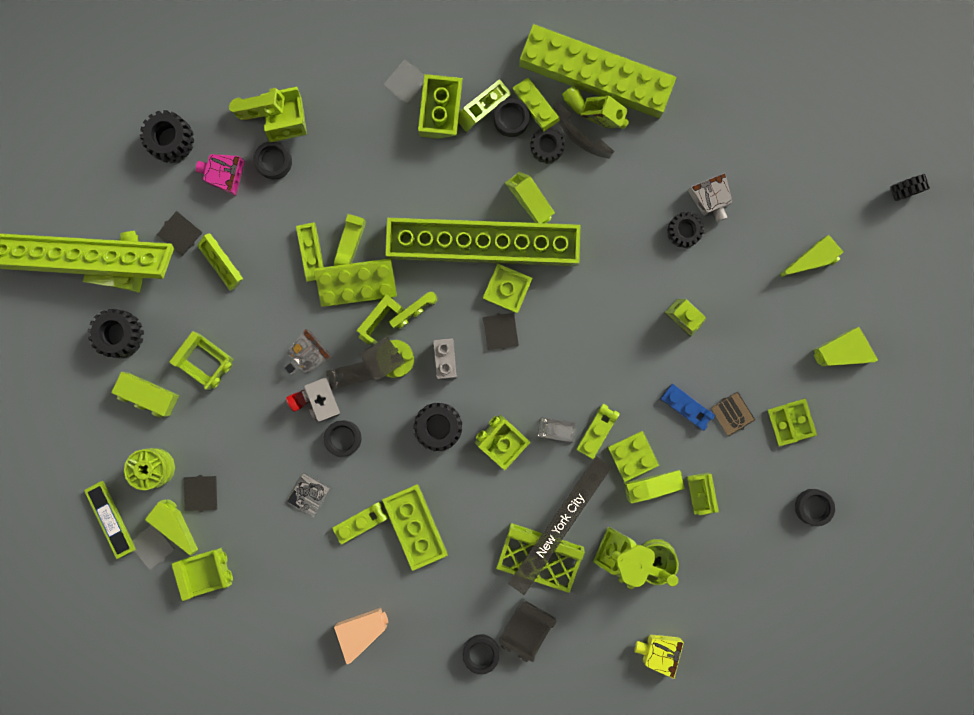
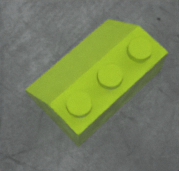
M424 74L418 127L420 137L440 139L457 136L463 78Z

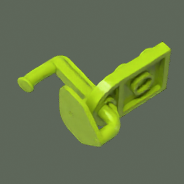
M607 527L593 560L595 564L610 574L621 577L624 583L634 587L642 586L649 574L661 578L671 587L678 584V577L676 575H671L665 570L653 566L655 554L651 549L642 545H636L633 539L613 528Z

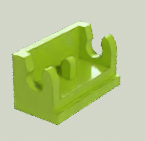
M707 472L687 476L694 514L705 515L719 512L712 474Z

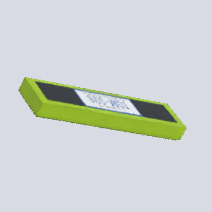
M100 481L85 489V494L116 559H120L135 551L136 548L104 481Z

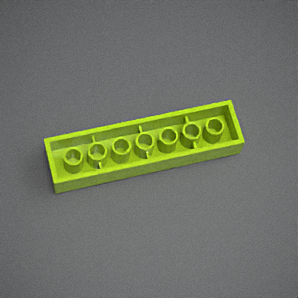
M535 24L531 28L519 62V67L570 86L574 85L576 88L597 96L609 95L621 105L659 119L664 113L677 78Z

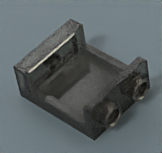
M522 598L501 634L499 643L504 650L516 652L523 661L528 662L529 660L534 662L535 655L548 632L555 626L556 618Z

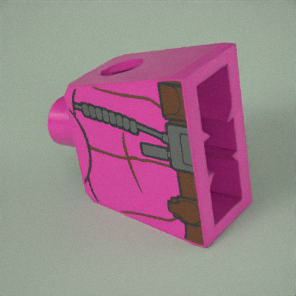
M210 154L207 163L197 162L196 172L204 174L203 180L207 184L236 196L245 161L240 156Z

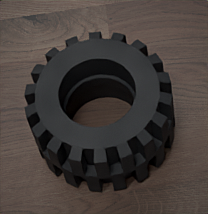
M163 110V113L156 111V115L150 114L148 116L150 119L148 121L145 119L143 121L145 126H141L140 129L143 134H140V139L143 140L141 143L146 148V151L158 160L166 163L168 161L175 163V159L181 161L183 160L182 156L187 157L189 155L187 151H192L191 143H194V138L191 137L194 133L190 129V125L172 111L170 113L168 110ZM174 128L176 132L174 140L168 145L161 146L159 139L162 132L166 129Z
M118 309L103 310L100 312L101 315L96 314L94 316L96 320L91 321L89 324L92 325V328L88 329V333H91L88 340L93 342L91 346L97 349V353L103 354L106 357L125 358L128 355L134 354V349L138 350L140 348L138 343L143 342V339L140 337L144 335V330H140L143 326L140 322H137L139 319L136 316ZM120 323L124 331L123 338L119 343L113 345L109 339V330L114 324Z
M432 403L426 405L418 412L414 419L413 429L415 437H417L418 442L424 448L431 451H444L451 448L459 440L462 433L460 415L448 404ZM440 415L448 420L450 429L446 436L434 438L428 433L427 423L431 417Z

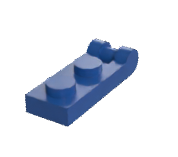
M671 384L660 398L702 431L706 430L708 422L715 417L711 411L707 410L674 384ZM699 412L704 415L701 420L696 418Z

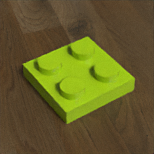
M497 263L483 299L518 314L533 278Z
M643 431L607 447L624 482L659 466Z

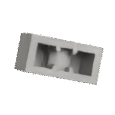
M453 338L434 340L437 379L457 378Z
M327 378L304 386L305 391H302L305 401H310L312 408L309 411L313 420L317 419L319 423L340 415ZM318 396H320L322 399H326L323 402V406H320L319 403H315V401H317Z

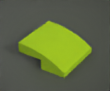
M806 398L768 409L779 446L817 436Z

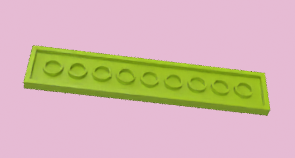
M0 234V269L163 279L174 247L170 243Z

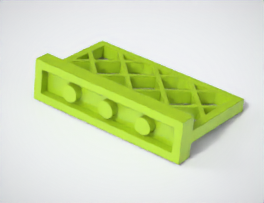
M511 523L496 569L570 593L577 570L585 553L584 547ZM549 538L555 539V541L551 540L553 544L547 543V541L550 542ZM510 539L518 540L521 547L512 551L509 546ZM547 543L550 545V549L545 551L547 553H556L558 559L548 563L544 555L546 553H539L530 557L526 548L533 545L538 548L539 552H544L542 549H544V544ZM524 550L527 559L518 563L514 554ZM542 555L546 565L536 569L532 560ZM509 556L515 562V565L511 567L502 565L503 559ZM567 558L575 559V565L567 569L563 560ZM530 562L533 571L525 573L520 566ZM560 562L564 571L554 575L550 566ZM548 568L552 577L547 579L541 578L538 572ZM566 574L569 578L568 585L559 584L557 578Z

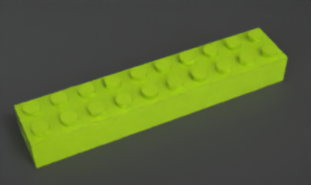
M387 218L386 257L392 260L578 266L581 225Z

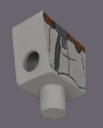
M725 173L693 185L688 189V193L702 215L706 216L713 213L717 222L728 218L724 208L732 203V198Z

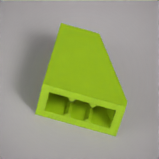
M518 172L505 182L506 186L534 222L547 223L551 220V216L555 212L531 176Z
M860 327L851 328L813 349L816 362L822 366L862 364L878 361Z

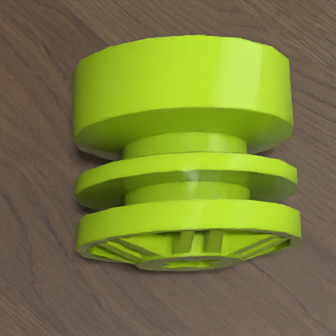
M160 448L135 451L128 457L124 466L125 479L132 487L138 490H149L166 485L172 479L175 471L174 459L167 451Z
M651 539L642 544V546L654 552L655 558L660 556L661 563H653V566L661 568L671 575L677 574L679 562L674 548L668 542L662 539ZM650 574L646 579V582L652 585L667 584L661 578Z

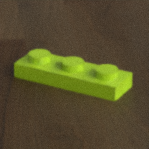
M529 78L512 87L513 92L527 106L529 113L543 131L560 121L559 116Z
M313 222L296 226L306 282L316 281L315 268L324 267L316 223Z
M210 233L204 235L197 244L198 248L230 291L236 289L243 280L242 276Z

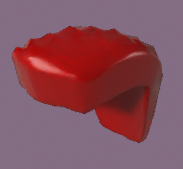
M302 391L291 394L285 399L293 412L298 411L308 403L305 401Z

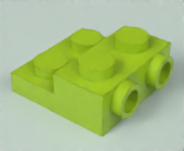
M500 414L498 417L494 416L489 421L490 426L485 431L481 430L476 435L477 440L474 443L505 471L531 442Z

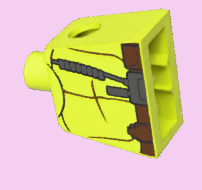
M649 635L647 643L636 642L634 652L644 655L643 663L647 667L674 679L684 642L678 637Z

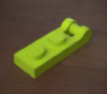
M434 292L426 293L390 320L389 323L394 329H402L409 323L408 319L412 316L416 318L422 314L425 306L436 304V294Z
M603 403L576 450L594 459L620 413L616 410L608 409V406ZM603 415L609 417L607 423L601 420Z
M380 502L332 527L341 545L388 519L387 514H384L380 508L382 507ZM373 511L377 516L374 520L370 516V513Z

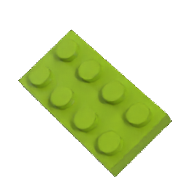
M391 258L315 268L314 270L321 307L383 299L386 294L389 297H397Z
M418 484L382 499L412 571L448 556Z

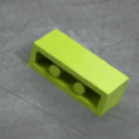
M128 372L120 373L111 392L117 395L118 400L126 403L131 401L135 403L134 407L141 410H151V414L159 418L170 416L179 398L178 394Z

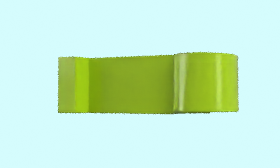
M277 88L269 89V94L246 99H233L229 104V110L240 120L283 114L285 97Z
M347 214L334 266L352 264L366 225L364 218Z

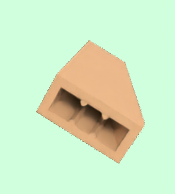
M381 608L338 622L334 628L346 664H350L385 631L388 618L385 612L382 613Z

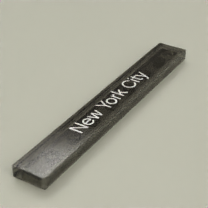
M598 456L593 459L508 582L511 587L522 595L526 594L612 466Z

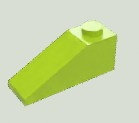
M499 79L459 112L458 123L468 132L493 111L500 102L507 99L511 92Z
M828 234L782 271L780 275L784 277L821 268L829 264L833 266L840 260L839 256L843 253V250Z
M84 274L83 282L140 293L143 278Z
M680 470L624 482L627 499L630 503L649 500L685 489Z
M171 500L159 501L145 520L190 556L195 554L198 548L181 511L176 508L177 505Z

